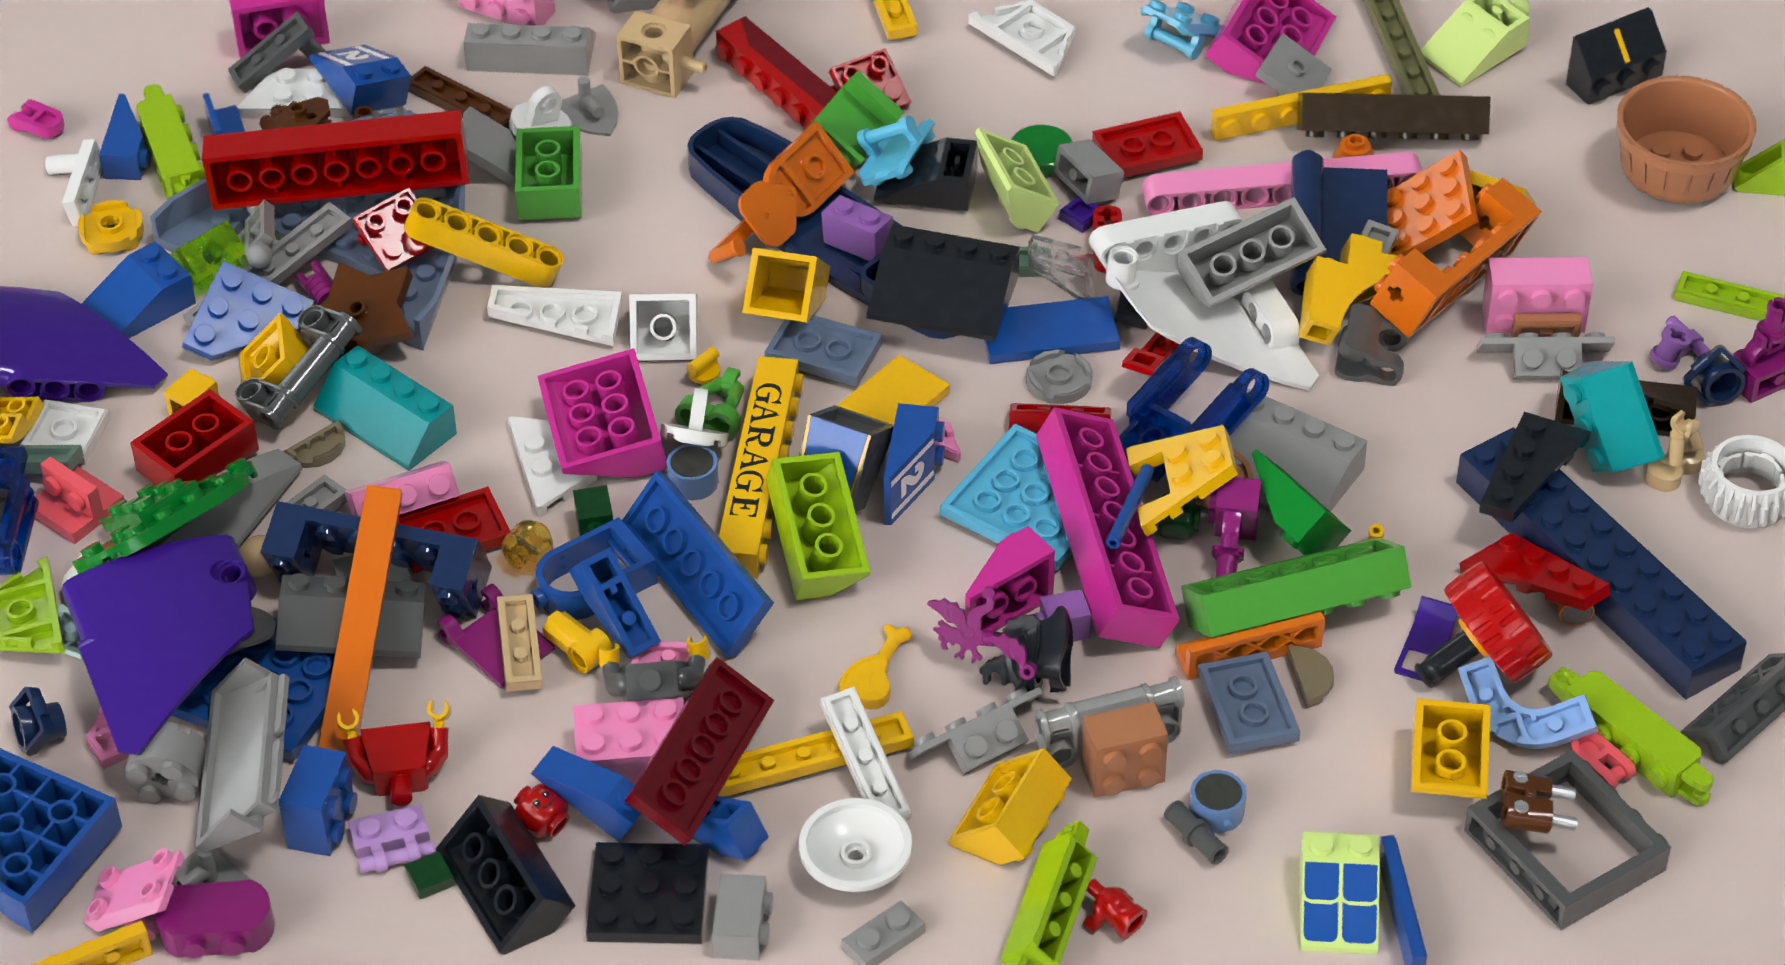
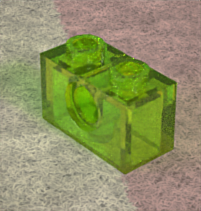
M225 220L176 249L170 255L191 274L193 287L197 286L199 290H202L212 284L215 278L214 275L217 274L223 261L237 267L242 265L240 259L245 256V246L228 220ZM203 252H208L213 256L214 264H209L205 261Z

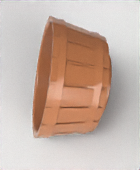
M1663 76L1657 79L1646 80L1638 84V86L1631 88L1621 99L1617 109V132L1621 150L1620 162L1627 179L1641 192L1647 193V195L1655 199L1665 200V202L1700 203L1722 194L1736 178L1743 159L1751 149L1757 129L1755 115H1753V111L1746 101L1742 100V97L1721 84L1693 76Z

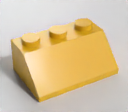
M1045 748L996 763L947 842L954 848L998 865L1024 860L1033 851V843L1039 833L1048 826L1050 822L1048 818L1052 811L1063 801L1065 797L1064 791L1072 778Z

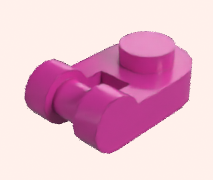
M28 99L22 104L19 112L15 111L7 118V122L13 130L17 132L25 130L47 139L58 136L65 127L63 115L59 110L33 99Z

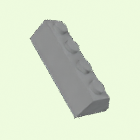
M468 23L463 42L467 71L588 76L596 37L595 31L588 27Z
M1293 197L1179 251L1177 270L1192 295L1210 308L1316 256L1326 253V248L1296 198Z

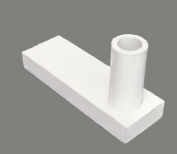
M95 139L83 140L79 153L46 157L45 165L49 175L72 173L62 201L72 227L78 226V220L83 213L84 217L89 213L102 174L99 158L100 149Z

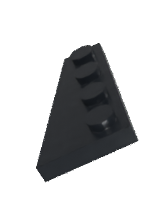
M1524 411L1480 502L1479 512L1513 522L1537 497V492L1555 478V473L1561 466H1566L1573 459L1574 453L1578 448H1583L1589 442L1591 432Z

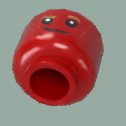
M543 783L532 788L525 786L514 799V803L517 805L515 814L522 820L529 833L537 839H543L547 836L554 838L569 821L570 815L567 813L568 803Z

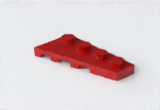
M1514 533L1503 536L1500 540L1459 563L1460 572L1463 573L1476 563L1484 561L1501 582L1504 581L1516 585V591L1525 594L1541 592L1544 593L1545 600L1582 611L1589 609L1611 595L1610 584Z

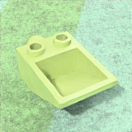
M1465 0L1422 47L1421 52L1425 61L1458 86H1465L1528 45L1530 4L1527 0H1509L1508 2L1506 0Z

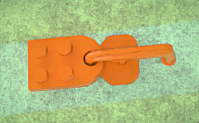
M818 122L811 124L768 165L763 181L753 183L740 196L738 208L744 220L709 252L708 258L711 262L719 263L736 256L742 257L745 255L746 246L743 241L753 232L768 247L782 245L795 233L797 218L813 213L855 173Z

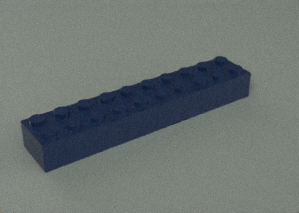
M1514 427L1460 454L1456 483L1479 505L1516 430ZM1560 469L1555 473V478L1537 492V497L1513 522L1493 517L1509 533H1514L1609 583L1611 595L1594 605V614L1685 700L1741 669L1747 641Z

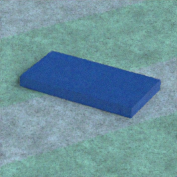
M1108 296L1008 307L996 341L984 340L990 364L1029 360L1045 351L1056 349L1065 350V354L1073 355V352L1082 354L1120 349V337Z

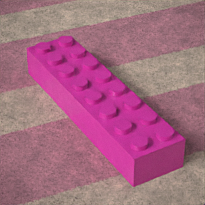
M1054 407L1037 433L1036 438L1097 635L1101 638L1160 648L1180 618L1152 534L1149 536L1145 535L1140 526L1137 509L1120 546L1117 549H1110L1106 545L1108 535L1134 483L1114 420Z

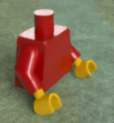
M445 700V711L440 715H435L433 712L434 701H429L427 712L434 719V727H431L430 721L367 728L360 729V736H357L356 728L359 724L357 711L352 709L355 721L351 725H344L341 722L339 712L337 715V726L346 735V739L343 742L349 767L353 769V772L365 784H373L376 795H390L391 803L396 806L410 804L413 799L412 793L428 789L430 777L436 776L448 758L449 728L445 727V721L451 716V706Z

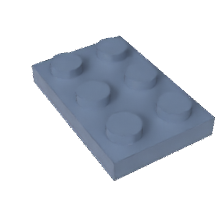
M815 315L812 316L808 323L784 320L766 348L765 357L798 359L799 371L857 387L882 345V334Z
M1268 651L1198 664V676L1229 755L1300 741V729Z

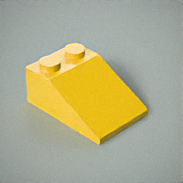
M1416 699L1411 753V792L1487 799L1491 705Z

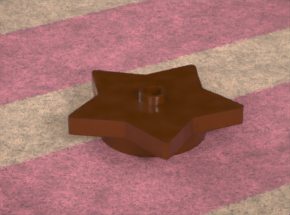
M338 264L329 297L320 306L337 312H345L352 316L362 327L360 335L354 336L344 347L345 352L342 356L357 345L375 355L388 348L392 343L414 338L403 307L413 278V274L407 266L369 276L345 264Z

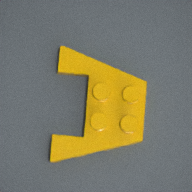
M1224 425L1126 448L1129 467L1135 476L1138 475L1142 465L1148 464L1154 468L1163 463L1165 464L1170 494L1137 508L1140 526L1146 536L1158 530L1156 524L1167 516L1174 519L1182 514V506L1196 496L1202 500L1238 475L1230 436Z

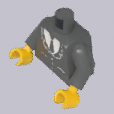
M704 636V639L697 643H693L692 637L687 638L688 662L677 660L626 664L620 667V645L615 643V649L606 650L600 644L598 647L599 666L603 670L606 691L614 697L622 696L623 702L677 697L688 699L691 691L695 689L704 674L706 660L711 656L707 636Z

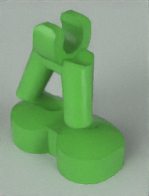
M731 367L726 369L723 377H716L714 380L698 387L708 389L703 428L728 433V440L733 439L740 429L741 419L736 407L744 393L743 385L737 381L741 375V370ZM713 394L727 398L721 404H708V397ZM686 395L682 398L675 409V419L679 425L689 426L693 395Z

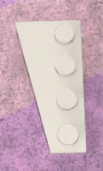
M492 285L487 311L488 317L614 346L622 306V292Z

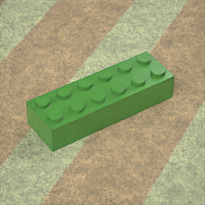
M1379 537L1181 586L1188 627L1211 638L1233 634L1244 629L1249 630L1265 626L1276 621L1281 622L1301 617L1300 615L1312 612H1322L1323 615L1333 613L1336 606L1346 604V607H1358L1367 604L1368 598L1379 596L1380 599H1390L1400 596V590L1412 588L1405 547Z

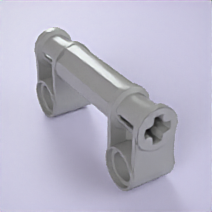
M1176 676L1168 678V682L1152 686L1144 683L1125 690L1076 702H1067L1062 708L1046 712L1042 709L1035 710V739L1039 749L1045 748L1063 769H1066L1074 764L1078 757V734L1083 732V717L1149 702H1155L1168 733V743H1170L1180 735L1182 730V709L1185 702L1180 681Z

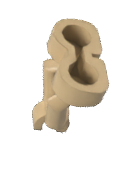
M1680 410L1671 418L1670 425L1672 430L1670 431L1667 454H1664L1665 457L1660 460L1650 462L1647 467L1645 476L1647 484L1662 492H1671L1678 489L1682 476L1700 472L1702 461L1704 460L1703 442L1699 433L1700 422L1696 419L1684 420L1686 413L1683 410Z

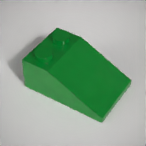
M1255 449L1252 457L1274 522L1284 530L1280 536L1303 555L1337 548L1352 530L1284 469Z

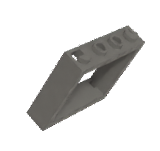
M1573 750L1529 774L1551 777L1552 785L1556 786L1567 781L1639 852L1638 855L1570 893L1506 827L1502 826V823L1498 820L1501 818V810L1504 805L1501 804V789L1487 796V799H1481L1470 805L1467 810L1464 831L1560 930L1567 928L1663 873L1667 868L1671 846L1665 837L1656 833L1643 820L1642 815L1636 809L1631 808L1619 796L1616 789L1612 785L1607 784L1594 771L1590 763L1580 758Z

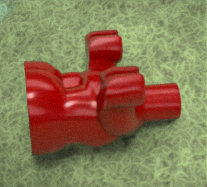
M1092 879L1089 882L1086 892L1095 898L1092 914L1083 922V926L1094 934L1107 921L1115 928L1118 936L1122 940H1126L1141 928L1147 918V910L1134 903L1133 898L1120 887L1105 888L1096 879Z

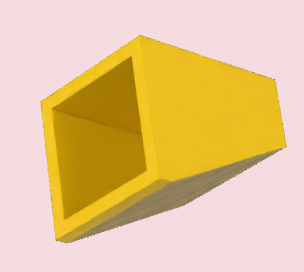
M753 248L742 313L808 323L826 298L831 266L815 256Z

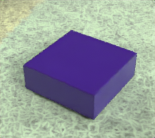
M1078 196L1059 210V219L1084 233L1093 226V211L1099 206L1094 203L1086 204Z

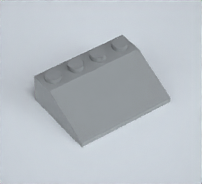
M1249 388L1231 407L1222 423L1230 436L1232 449L1241 453L1249 462L1253 472V479L1260 480L1252 457V453L1257 449L1284 469L1329 511H1332L1365 467L1367 440ZM1235 458L1236 465L1242 464L1237 458ZM1261 483L1259 507L1271 512Z

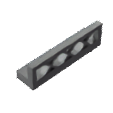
M1785 653L1768 654L1681 730V733L1690 740H1706L1716 762H1727L1785 711Z

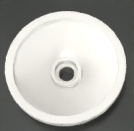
M865 798L841 799L821 807L807 819L799 836V854L805 869L820 883L830 888L847 892L869 891L890 883L904 871L912 854V835L904 818L890 806Z

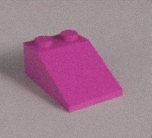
M229 0L240 59L297 11L306 19L315 33L313 38L320 45L330 43L324 0Z
M1029 526L1008 535L1004 540L1000 541L965 594L966 616L968 617L969 612L976 606L987 603V599L983 598L982 595L983 588L987 586L993 587L995 590V604L991 611L982 616V630L997 631L1008 625L1005 623L1007 618H1018L1021 614H1027L1040 606V597L1053 595L1055 550Z

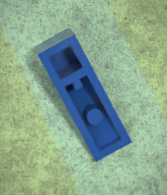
M125 94L118 95L99 153L104 179L141 180L144 169L150 166V150L145 149L143 135Z
M611 547L569 569L585 602L629 659L661 642Z
M555 746L551 747L531 773L536 779L549 787L618 842L622 840L641 815L639 811L624 801L634 786L630 780L623 775Z
M717 796L692 839L700 844H709V849L720 856L746 860L758 851V847L769 836L751 802Z

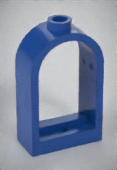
M618 517L546 553L537 564V588L532 590L530 594H533V602L537 609H543L549 615L558 610L559 612H567L576 620L585 619L595 613L585 602L580 591L568 592L557 590L550 586L555 579L569 573V569L580 562L611 547L612 551L626 565L627 568L623 569L637 594L658 583L656 559Z

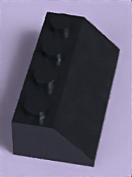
M478 795L435 848L442 855L456 884L499 954L505 955L554 933L576 906L524 823L515 814V809L510 802Z

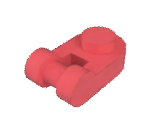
M1598 733L1579 738L1571 743L1570 750H1573L1580 758L1589 762L1594 771L1614 788L1617 787L1618 781H1626L1636 774L1633 762ZM1607 762L1612 768L1608 769L1603 764Z

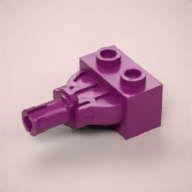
M1781 297L1774 298V301L1772 299L1768 301L1766 317L1757 323L1753 338L1744 349L1733 353L1747 368L1743 373L1746 384L1741 394L1750 403L1785 389V299Z
M1234 477L1210 494L1208 523L1215 524L1214 536L1221 537L1220 545L1212 546V557L1215 558L1217 564L1215 577L1237 572L1238 563L1244 560L1245 550L1239 547L1240 539L1256 541L1261 480Z

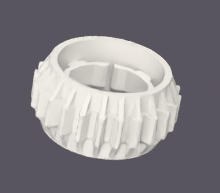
M1757 435L1735 436L1723 441L1718 446L1716 445L1714 450L1707 452L1706 459L1702 461L1698 485L1701 486L1700 494L1705 498L1704 502L1722 520L1744 528H1762L1778 522L1783 517L1785 518V447L1774 440ZM1736 472L1753 473L1770 480L1777 488L1766 491L1748 490L1731 483L1724 475Z

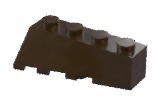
M1561 370L1560 377L1566 375L1569 372ZM1559 378L1554 421L1574 425L1575 420L1569 403L1564 398L1563 386ZM1639 380L1658 435L1670 436V431L1672 430L1670 425L1671 418L1680 410L1686 413L1684 420L1695 419L1697 387Z

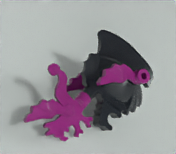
M987 586L983 588L982 595L983 598L987 599V603L973 608L969 612L968 617L966 616L965 609L960 608L958 602H950L946 598L940 601L936 599L928 601V606L941 614L948 623H953L957 626L952 627L945 621L939 620L938 625L940 627L933 628V631L939 635L938 639L941 641L940 646L943 650H948L947 643H950L951 646L959 644L961 649L960 652L954 654L955 659L960 657L963 660L966 650L969 649L972 652L971 663H974L976 659L981 661L983 656L977 651L978 645L995 646L1003 652V655L988 660L979 668V672L983 676L984 685H987L992 680V672H997L1002 677V685L1006 686L1008 683H1013L1014 691L1023 687L1026 688L1027 692L1038 687L1041 689L1043 679H1049L1050 693L1066 691L1067 687L1071 686V651L1074 643L1073 626L1070 615L1064 606L1057 607L1050 617L1042 620L1035 614H1021L1018 618H1007L1005 623L1008 625L1002 629V632L981 629L982 616L991 611L995 604L994 596L996 594L993 587Z

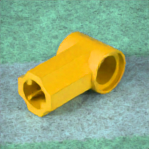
M557 610L548 616L546 624L542 627L543 636L567 654V658L572 666L581 674H586L599 665L598 647L600 644L603 645V649H614L611 640L602 630L594 628L590 631L565 611L559 612Z

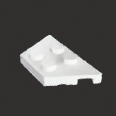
M1033 0L995 7V13L980 16L978 11L969 14V24L1052 76L1057 75L1075 36L1074 25Z
M316 68L274 69L238 105V112L241 118H262L266 114L270 115L271 108L276 104L288 106L293 101L301 102L320 97L328 99L331 113L329 118H353V115H350Z
M516 416L508 417L509 428L538 517L548 513L547 506L556 500L566 501L573 496V490L586 488L597 481V476L562 473L549 420Z

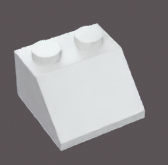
M629 294L630 349H635L638 361L694 360L697 357L698 294Z

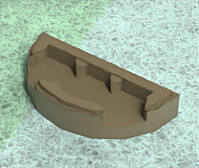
M337 420L283 452L300 462L303 468L320 467L328 464L341 455L345 447L344 427Z
M1288 646L1287 655L1306 707L1309 708L1320 704L1323 701V697L1333 688L1334 673L1332 665L1325 656L1316 650L1303 646Z

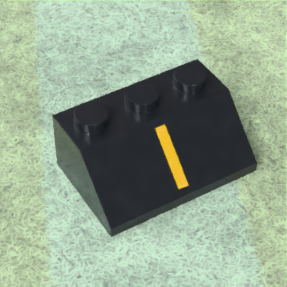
M1647 7L1573 36L1566 85L1587 105L1631 89L1646 80L1663 75L1667 51L1653 11Z

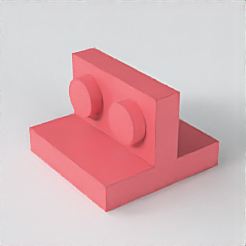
M49 457L40 464L44 478L42 483L45 489L28 501L26 508L28 514L76 544L102 524L99 519L110 514L108 508L124 500V495L81 467L76 466L72 471L54 458Z

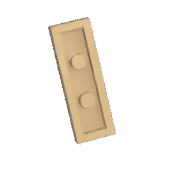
M533 594L497 597V610L506 691L542 689V672Z

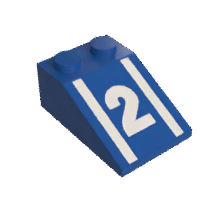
M368 45L310 54V61L350 115L355 114V109L359 106H370L373 111L406 105L411 75L398 57Z
M898 403L884 472V525H892L934 481L937 466H943L945 446L939 445V442L944 440L945 422L939 421V407Z

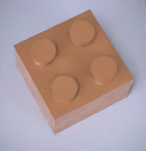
M1155 702L1083 717L1081 765L1094 798L1104 795H1115L1122 791L1140 787H1151L1165 782L1168 733Z

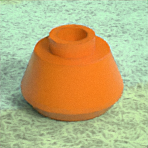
M1351 134L1340 141L1333 152L1332 158L1375 155L1367 138L1360 134Z

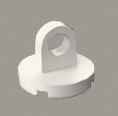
M544 86L533 93L529 102L517 105L511 111L509 128L513 135L516 136V129L564 127L571 126L572 122L567 114L560 110L562 104L560 94L551 86Z
M696 387L694 388L689 426L662 423L660 436L664 439H669V433H672L673 439H676L677 442L702 446L714 445V441L717 440L718 447L721 448L727 446L729 434L703 428L708 389Z

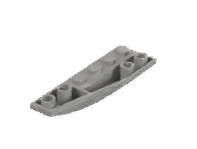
M275 449L246 460L253 463L258 473L256 478L248 477L250 480L248 486L138 551L175 541L214 535H230L236 540L239 547L303 469L302 464L280 449ZM225 469L216 475L219 476L220 474H223L228 471L227 469Z

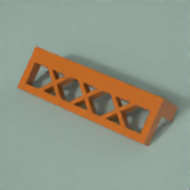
M1322 612L1300 615L1301 617L1281 622L1276 621L1265 626L1249 630L1244 629L1217 638L1205 637L1177 644L1175 654L1187 679L1191 680L1199 678L1198 664L1268 651L1270 659L1287 656L1288 646H1303L1310 649L1322 647L1325 617Z

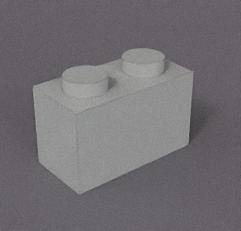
M1088 139L1058 145L1053 172L1086 204L1119 198L1124 171L1095 143Z
M720 874L712 930L714 958L760 960L761 945L768 946L770 926L769 922H764L765 915H772L773 892H767L766 876Z

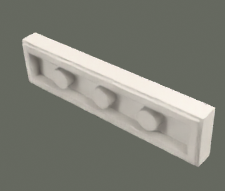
M855 687L820 698V706L861 797L890 806L904 820L910 818L911 810Z

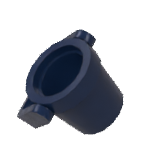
M1716 345L1711 351L1700 355L1690 366L1691 369L1683 376L1685 386L1695 387L1691 381L1695 377L1697 378L1702 391L1701 393L1697 389V398L1704 405L1708 406L1711 403L1723 405L1733 401L1742 393L1746 384L1743 373L1747 368L1725 346Z
M24 687L9 705L17 743L20 750L26 752L28 756L37 754L45 744L66 737V722L60 704L58 702L46 703L38 687Z

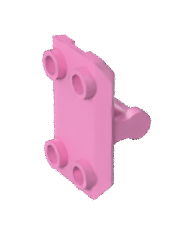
M162 848L153 855L151 860L121 870L114 866L105 868L98 878V886L93 900L86 909L87 915L84 922L99 932L118 925L129 926L142 920L147 930L149 941H153L158 933L154 914L165 911L177 880L176 871L181 869L185 859L181 850L171 853L168 849Z

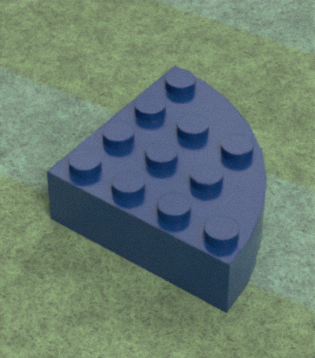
M1 748L0 911L9 920L33 933L123 826L115 798Z

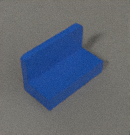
M209 93L203 94L207 121L212 135L246 132L236 105L215 110Z

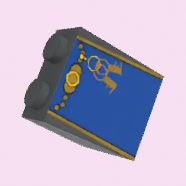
M833 405L808 415L799 456L840 452L856 513L865 509L890 445L894 425Z

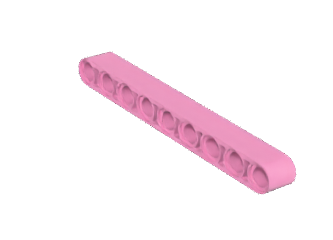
M1412 152L1323 159L1324 167L1387 170V190L1423 171L1418 156ZM1292 162L1159 173L1146 177L1141 187L1147 211L1151 215L1221 201L1231 202L1236 210L1271 207L1291 198Z

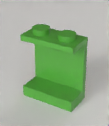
M858 70L811 124L818 122L853 170H855L867 156L864 148L858 143V131L866 128L873 130L896 123L905 112Z

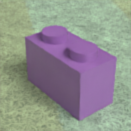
M841 195L821 212L824 243L867 261H871L882 253L884 243L893 224V216Z

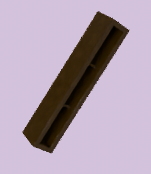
M1298 92L1297 130L1305 131V137H1324V131H1337L1336 137L1339 138L1355 134V132H1368V138H1386L1387 132H1398L1399 139H1418V133H1430V139L1449 140V134H1461V140H1480V134H1489L1491 96Z

